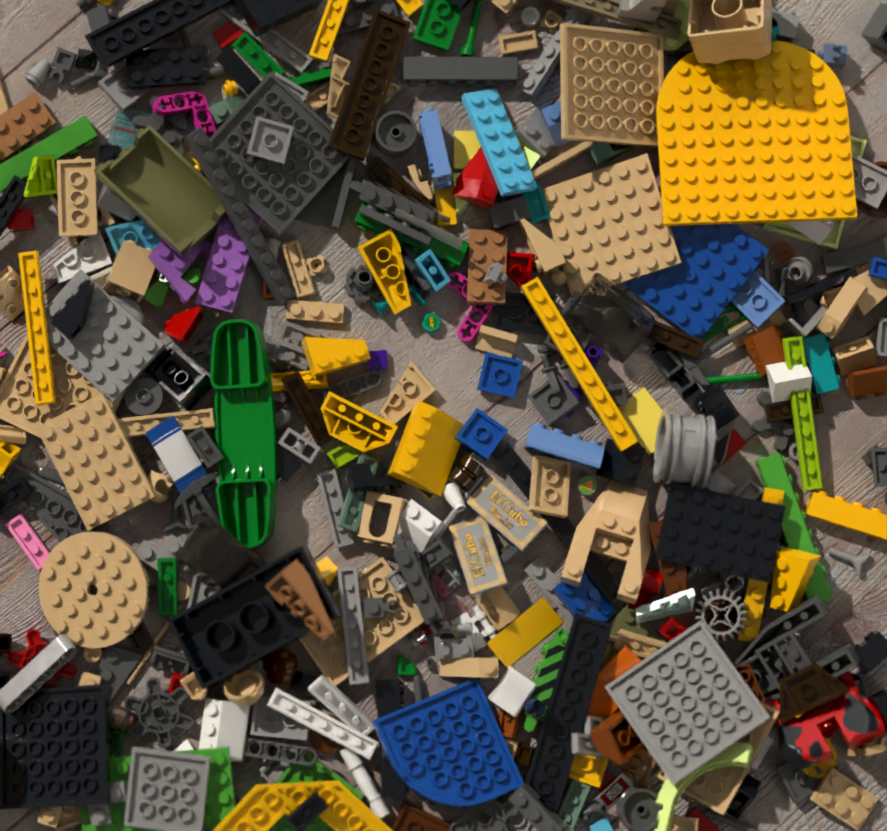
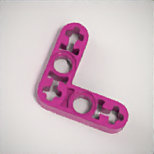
M200 91L161 96L152 105L154 113L159 116L190 111L195 129L202 127L205 133L207 132L211 136L217 131L206 97ZM194 97H195V99H196V100H199L200 102L197 103V101H192V100H193ZM175 100H181L184 106L178 107L175 104ZM161 103L162 106H165V105H168V106H166V107L164 108V110H163V108H162V107H159L158 105ZM198 114L205 115L207 121L201 122L198 119Z
M452 272L448 275L449 278L457 276L458 282L463 284V281L468 282V278L458 272ZM451 281L447 283L451 290L467 299V294L465 293L467 283L463 286L462 291L458 290L461 288L458 284L453 286ZM474 304L458 329V337L461 341L469 342L475 337L494 305H486L484 310L487 313L485 314L481 309L476 308L477 305L481 308L483 304ZM474 312L482 315V320L478 323L471 320V315ZM467 321L471 325L477 327L476 329H474L473 327L471 328L469 332L471 334L470 337H462L463 333L461 332V330H467V328L469 327V325L466 324Z

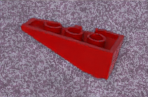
M480 147L457 177L451 196L487 209L494 205L498 187L483 150Z

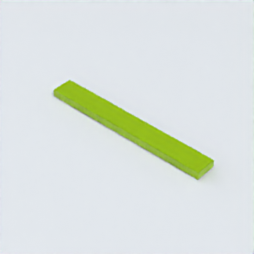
M803 336L783 338V350L787 368L792 370V366L802 364L803 368L806 367ZM806 388V392L798 391L797 394L793 390L790 402L802 490L823 489L810 389Z

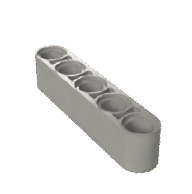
M66 634L56 637L0 689V707L6 714L16 711L77 653V648Z

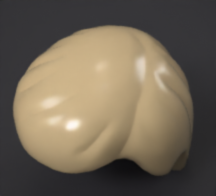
M246 669L239 674L232 675L229 682H224V693L236 705H253L264 693V678L259 671Z

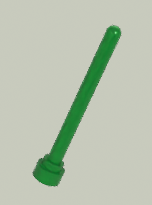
M475 0L468 38L464 47L461 48V57H475L476 55L474 41L483 0Z
M759 373L706 378L710 385L768 379L767 375L761 377Z

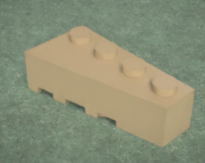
M869 270L854 277V279L867 286L854 308L859 318L866 315L887 296V281L869 277Z

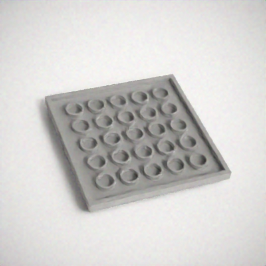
M701 620L605 686L611 698L672 785H675L770 718Z

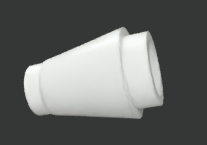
M456 483L447 484L443 489L442 496L455 512H461L466 506L460 487Z

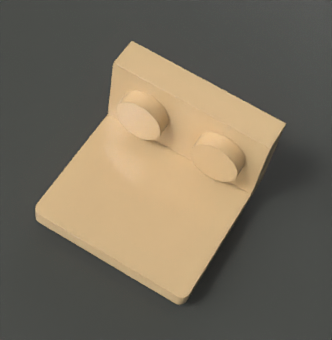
M8 264L0 271V311L10 321H13L25 308L21 277Z

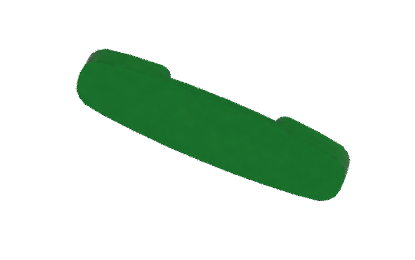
M233 319L224 321L217 326L213 334L210 382L215 388L216 446L224 456V458L217 462L219 483L216 486V496L222 531L228 544L236 548H255L267 544L274 535L277 497V444L274 398L263 330L253 321Z

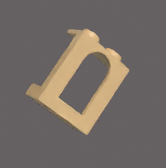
M367 491L357 536L364 538L363 542L374 544L375 541H380L381 546L392 548L393 544L396 545L393 537L398 533L403 507H406L409 500ZM375 501L392 505L386 532L381 537H374L370 532Z

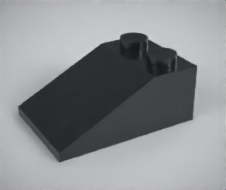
M171 343L144 370L187 411H190L213 387L209 376Z

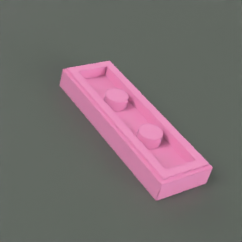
M20 513L6 523L5 526L36 569L41 571L50 552L23 514Z

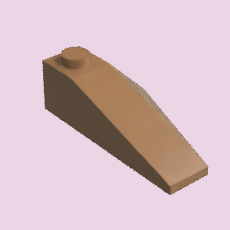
M297 559L265 585V588L279 604H286L292 609V615L295 617L300 616L304 619L305 625L322 640L334 632L310 575Z

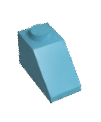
M431 249L414 260L416 267L428 282L432 291H438L451 281Z

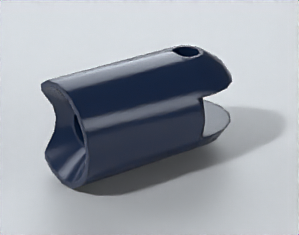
M531 698L525 703L524 707L527 714L529 712L535 715L534 718L542 715L544 706L540 700Z

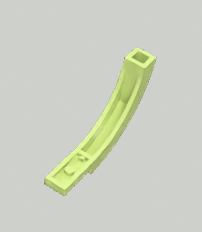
M733 743L675 785H672L667 778L656 802L658 807L663 808V810H659L657 818L659 826L654 831L670 830L679 797L686 787L700 775L720 767L738 766L749 768L753 754L752 744Z

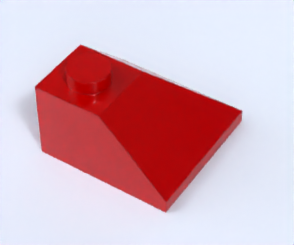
M197 306L175 314L172 319H167L164 324V332L186 345L205 312Z

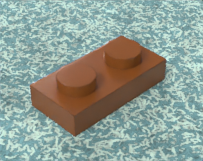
M501 708L498 726L503 736L516 739L522 709L515 718Z

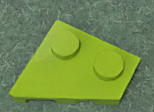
M54 155L33 157L24 197L58 194Z

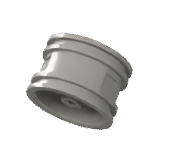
M669 410L662 411L653 454V480L655 483H660L661 480H663L664 484L678 481L685 482L690 487H695L697 484L698 488H705L710 476L715 447V419L713 416L708 415L705 419L702 414H698L695 418L680 416L679 411H673L672 414H670Z

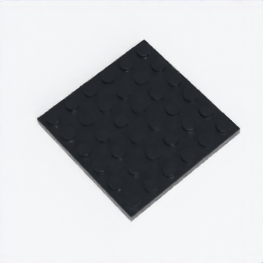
M108 684L41 688L13 713L6 714L0 707V809L110 804Z

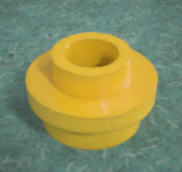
M234 80L225 81V85H223L225 96L231 98L238 95Z

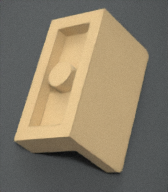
M481 325L475 349L512 358L518 335Z
M868 336L831 348L832 354L838 362L841 376L877 363L875 347Z
M503 587L485 592L475 599L497 631L521 614Z

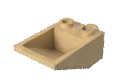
M521 219L519 228L531 253L535 254L534 267L537 273H541L543 277L552 273L551 282L556 286L563 285L566 281V275L559 270L564 267L566 261L558 245L527 220Z

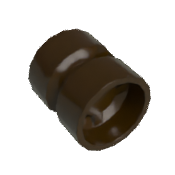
M465 454L459 462L460 467H455L449 476L469 490L475 482L474 477L479 478L485 469Z

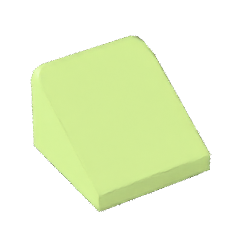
M524 147L522 151L530 170H532L540 159V155Z

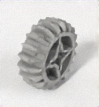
M716 589L717 595H714L713 591H709L711 598H708L706 595L702 596L706 602H698L702 609L696 608L695 611L701 613V615L696 616L695 619H702L712 636L716 634V641L719 640L720 635H722L723 641H727L728 634L731 639H734L733 632L740 635L741 632L738 627L741 629L746 627L741 623V621H748V618L742 617V614H747L748 610H741L742 607L746 606V603L744 602L739 605L738 601L741 600V596L735 600L733 598L735 592L733 591L728 596V589H724L723 594H721L720 589ZM725 599L730 601V603L726 607H719L713 601ZM708 605L714 613V618L709 623L706 619ZM734 607L738 614L736 624L729 617V612ZM729 608L725 614V620L721 618V620L714 621L719 615L718 610L722 612V610L725 611ZM721 622L726 626L728 625L730 629L720 631L713 627Z

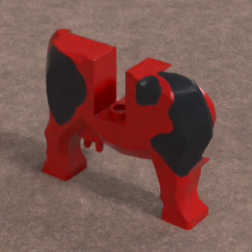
M847 671L836 677L848 686L850 691L828 701L825 705L817 706L803 713L799 718L794 717L782 724L779 714L775 726L777 728L779 752L783 759L800 769L810 767L818 761L822 764L832 759L831 750L825 739H829L834 735L836 726L850 750L884 735L886 729L885 722L878 709L866 697L862 680L856 674H850ZM779 699L764 702V704L780 712Z

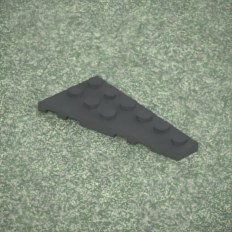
M15 462L12 463L4 480L10 485L20 477H26L35 492L23 501L59 542L72 535L89 532L69 493ZM114 519L90 530V532L106 533Z

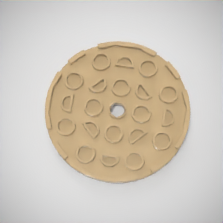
M89 531L64 539L49 553L40 573L39 598L45 617L59 635L66 634L72 643L78 646L102 648L122 641L137 629L145 616L149 603V579L146 569L143 568L139 560V555L129 544L109 533ZM92 584L98 589L96 595H92L90 591Z

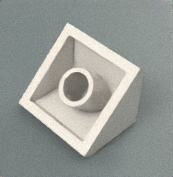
M785 362L765 365L772 403L790 400L793 390L797 394L798 391L806 392V388H809L811 393L812 375L807 365L804 368L802 364L794 365L792 370L787 368Z
M509 666L488 698L516 718L538 685Z

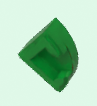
M398 656V675H417L416 667L412 661L406 657Z

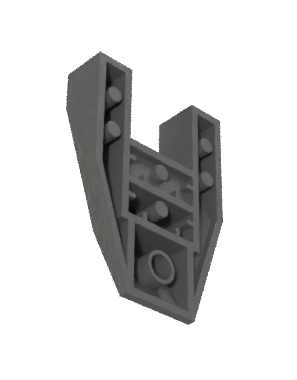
M819 593L768 624L733 663V665L750 664L766 701L780 698L781 678L813 664L795 632L828 613L829 609ZM849 643L815 663L834 677H838L858 666L860 658Z

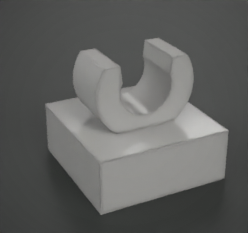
M498 262L490 265L483 282L487 285L495 282L498 284L505 283L508 275L501 272L503 265Z

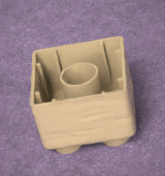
M689 0L687 34L697 61L700 63L720 64L727 60L747 58L757 60L767 56L771 51L772 0Z

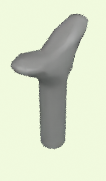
M830 547L828 554L852 563L858 575L862 572V565L870 558V554L853 556L833 547Z

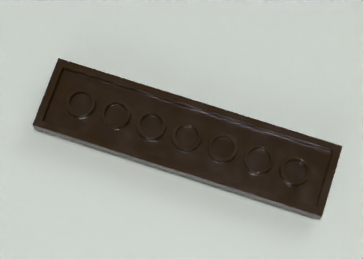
M375 9L327 148L364 161L411 22Z

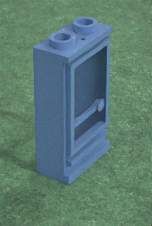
M432 109L424 110L418 114L419 126L433 181V188L438 190L452 187L450 176L452 173L438 112Z

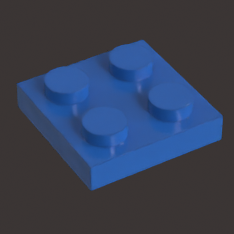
M486 352L477 390L515 398L523 361Z
M476 408L455 437V440L487 461L508 429Z

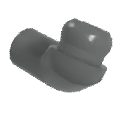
M593 803L583 808L580 813L581 820H591V814L593 813L605 814L607 806L605 804Z

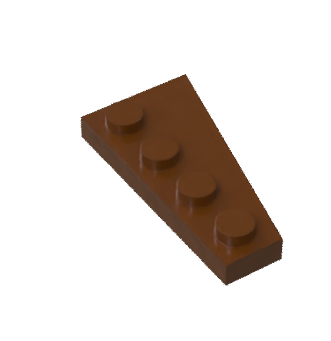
M662 520L648 524L655 552L657 550ZM658 560L667 597L688 590L687 566Z

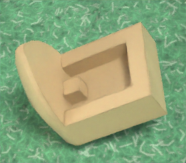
M843 285L822 292L819 304L828 310Z
M194 672L180 680V683L192 700L201 701L206 697L208 689L201 688Z

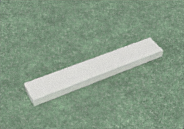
M275 688L267 704L270 708L368 760L371 759L379 742L278 688Z

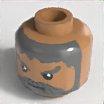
M113 705L112 708H109V729L124 733L128 727L131 728L134 722L131 710L119 705Z

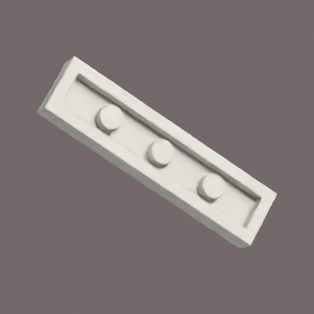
M321 675L308 687V691L347 726L366 736L375 729L372 723L373 720L325 676Z

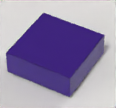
M369 351L371 359L368 360V370H388L387 351Z

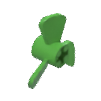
M198 268L186 270L181 278L189 284H196L200 281L202 272ZM157 271L159 281L146 290L144 298L155 307H161L164 304L168 290L173 291V289L170 287L171 284L166 277Z

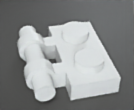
M479 605L472 608L475 616L472 618L465 612L450 621L452 625H465L468 622H472L475 652L487 645L483 639L485 636L488 635L492 639L497 635L494 625L491 626L486 618L487 614L484 610H481ZM478 620L485 629L482 632H479L474 624ZM466 632L458 633L460 637H467Z

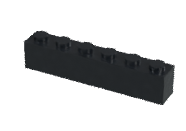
M399 679L376 680L378 718L405 707V703L401 702L400 694H404V684L400 683ZM379 739L382 798L406 797L409 787L396 774L390 762L382 759V744Z

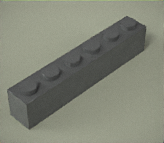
M403 57V83H407L408 86H418L419 83H424L426 86H437L438 84L456 86V84H464V86L471 87L475 86V84H483V86L491 87L494 84H502V86L510 87L513 84H517V57Z

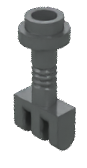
M278 354L277 359L269 358V365L276 366V372L278 373L290 372L291 358L288 355Z

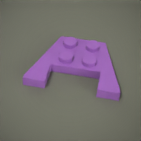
M162 239L150 253L148 258L160 274L166 277L173 291L179 294L182 303L186 304L196 289L184 281L181 276L199 254L209 259L213 244L202 241L189 253H183V256H179Z

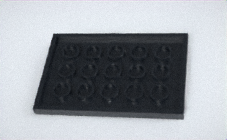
M670 482L655 559L771 583L785 506Z

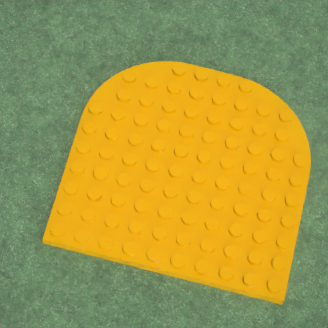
M771 40L770 53L757 60L747 58L727 60L720 64L700 63L697 61L694 51H692L677 62L669 71L660 88L656 105L663 226L857 219L847 100L837 76L822 59L798 45Z

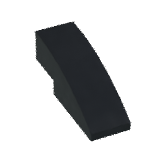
M656 343L646 351V354L683 400L699 389L697 382L685 370L684 365L666 346Z

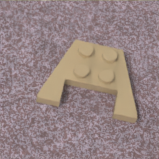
M337 54L333 55L326 113L335 119L338 118L349 83L344 81L343 78L351 62ZM393 82L390 83L383 106L400 90L401 86Z

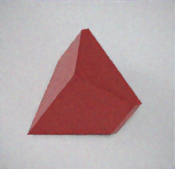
M507 253L506 274L521 289V286L530 282L535 254Z

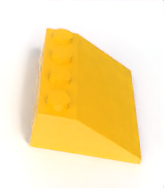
M422 401L417 402L413 406L387 475L441 497L461 444L455 440V437L464 424L436 407Z

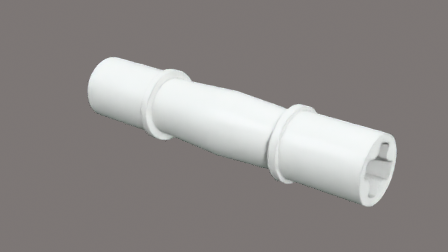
M347 748L340 750L339 752L348 767V771L351 770L370 809L380 818L389 814L390 811L362 764L363 760H361L359 754Z

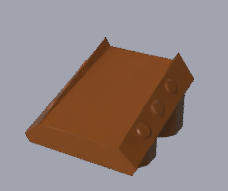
M772 325L744 340L746 345L745 352L752 358L755 369L761 377L767 375L765 365L785 362L783 336L778 325Z

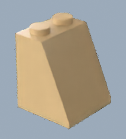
M124 240L103 289L110 295L129 297L139 304L145 295L155 270L154 264L148 258L153 249L140 247L138 243L132 240Z

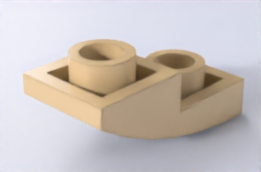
M415 164L408 166L410 178L418 192L428 201L433 202L432 196H435L433 185H429L427 180L420 182V180H423L420 168L416 169Z

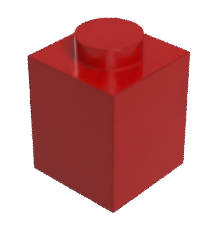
M30 208L18 209L9 222L8 229L11 232L35 230L33 211Z

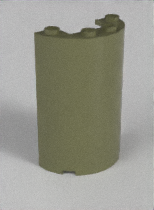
M148 125L145 129L140 128L136 132L134 144L129 149L124 148L115 161L112 159L108 160L105 164L100 163L94 170L95 176L179 256H183V253L187 254L199 245L216 228L220 218L223 219L227 213L209 181L156 130Z

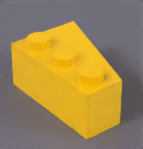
M304 337L301 340L312 377L362 364L371 359L365 340Z
M789 547L776 552L771 608L788 612L800 604L807 589L806 585L813 575L814 567L817 561L820 560L821 555Z

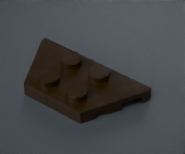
M817 663L806 666L780 679V722L782 724L849 692L850 689Z

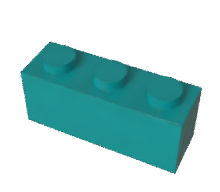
M824 333L803 338L806 365L812 375L811 386L813 394H824L840 389L841 380L839 374H836L834 366H836L833 355L830 356L829 348H831L829 338L825 337Z

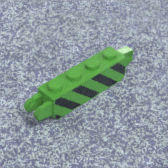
M558 628L552 640H549L548 644L544 643L541 651V654L544 655L541 662L538 661L534 672L537 673L535 680L531 679L538 686L529 699L536 698L540 700L544 706V711L540 717L534 718L535 715L530 712L527 714L523 706V714L526 715L523 727L527 732L534 731L538 719L543 721L569 636V632Z

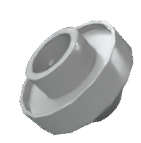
M793 257L785 265V267L789 268L787 278L793 284H804L813 275L812 264L804 257Z

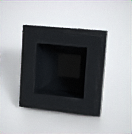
M78 49L76 68L95 70L97 57L92 50Z

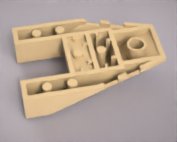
M610 480L576 527L560 582L579 588L589 552L626 562L616 599L635 605L651 551L647 490Z

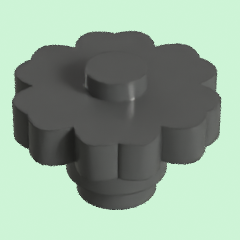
M360 265L358 270L355 268L350 269L346 275L345 283L347 295L355 297V301L358 303H368L370 299L376 300L381 291L366 266Z

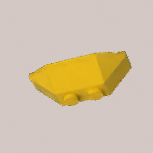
M330 391L320 408L329 435L362 452L389 444L398 428L397 425Z

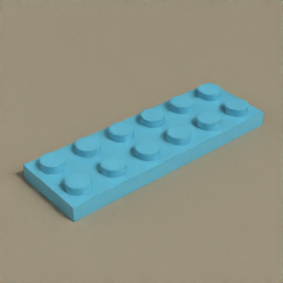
M497 89L464 93L461 97L501 196L534 191L537 188L536 182Z

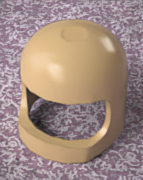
M151 470L148 480L156 497L150 500L156 503H163L169 498L170 488L175 483L171 477Z

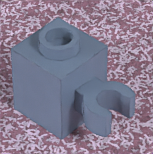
M824 44L818 51V57L830 68L843 69L846 65L847 46Z

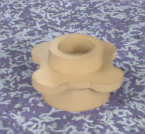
M552 10L546 12L545 18L540 21L542 27L548 28L551 33L557 31V26L563 22V19Z
M322 255L306 260L311 276L327 271Z

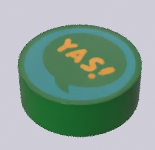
M434 313L425 314L421 320L422 328L430 333L437 331L440 327V318Z

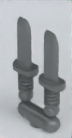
M540 345L538 352L541 354L540 357L544 367L541 371L543 374L546 373L553 392L559 393L560 388L554 374L556 368L555 366L551 367L550 360L546 354L553 352V350ZM559 354L562 363L559 366L560 370L564 369L571 388L577 389L578 384L573 373Z

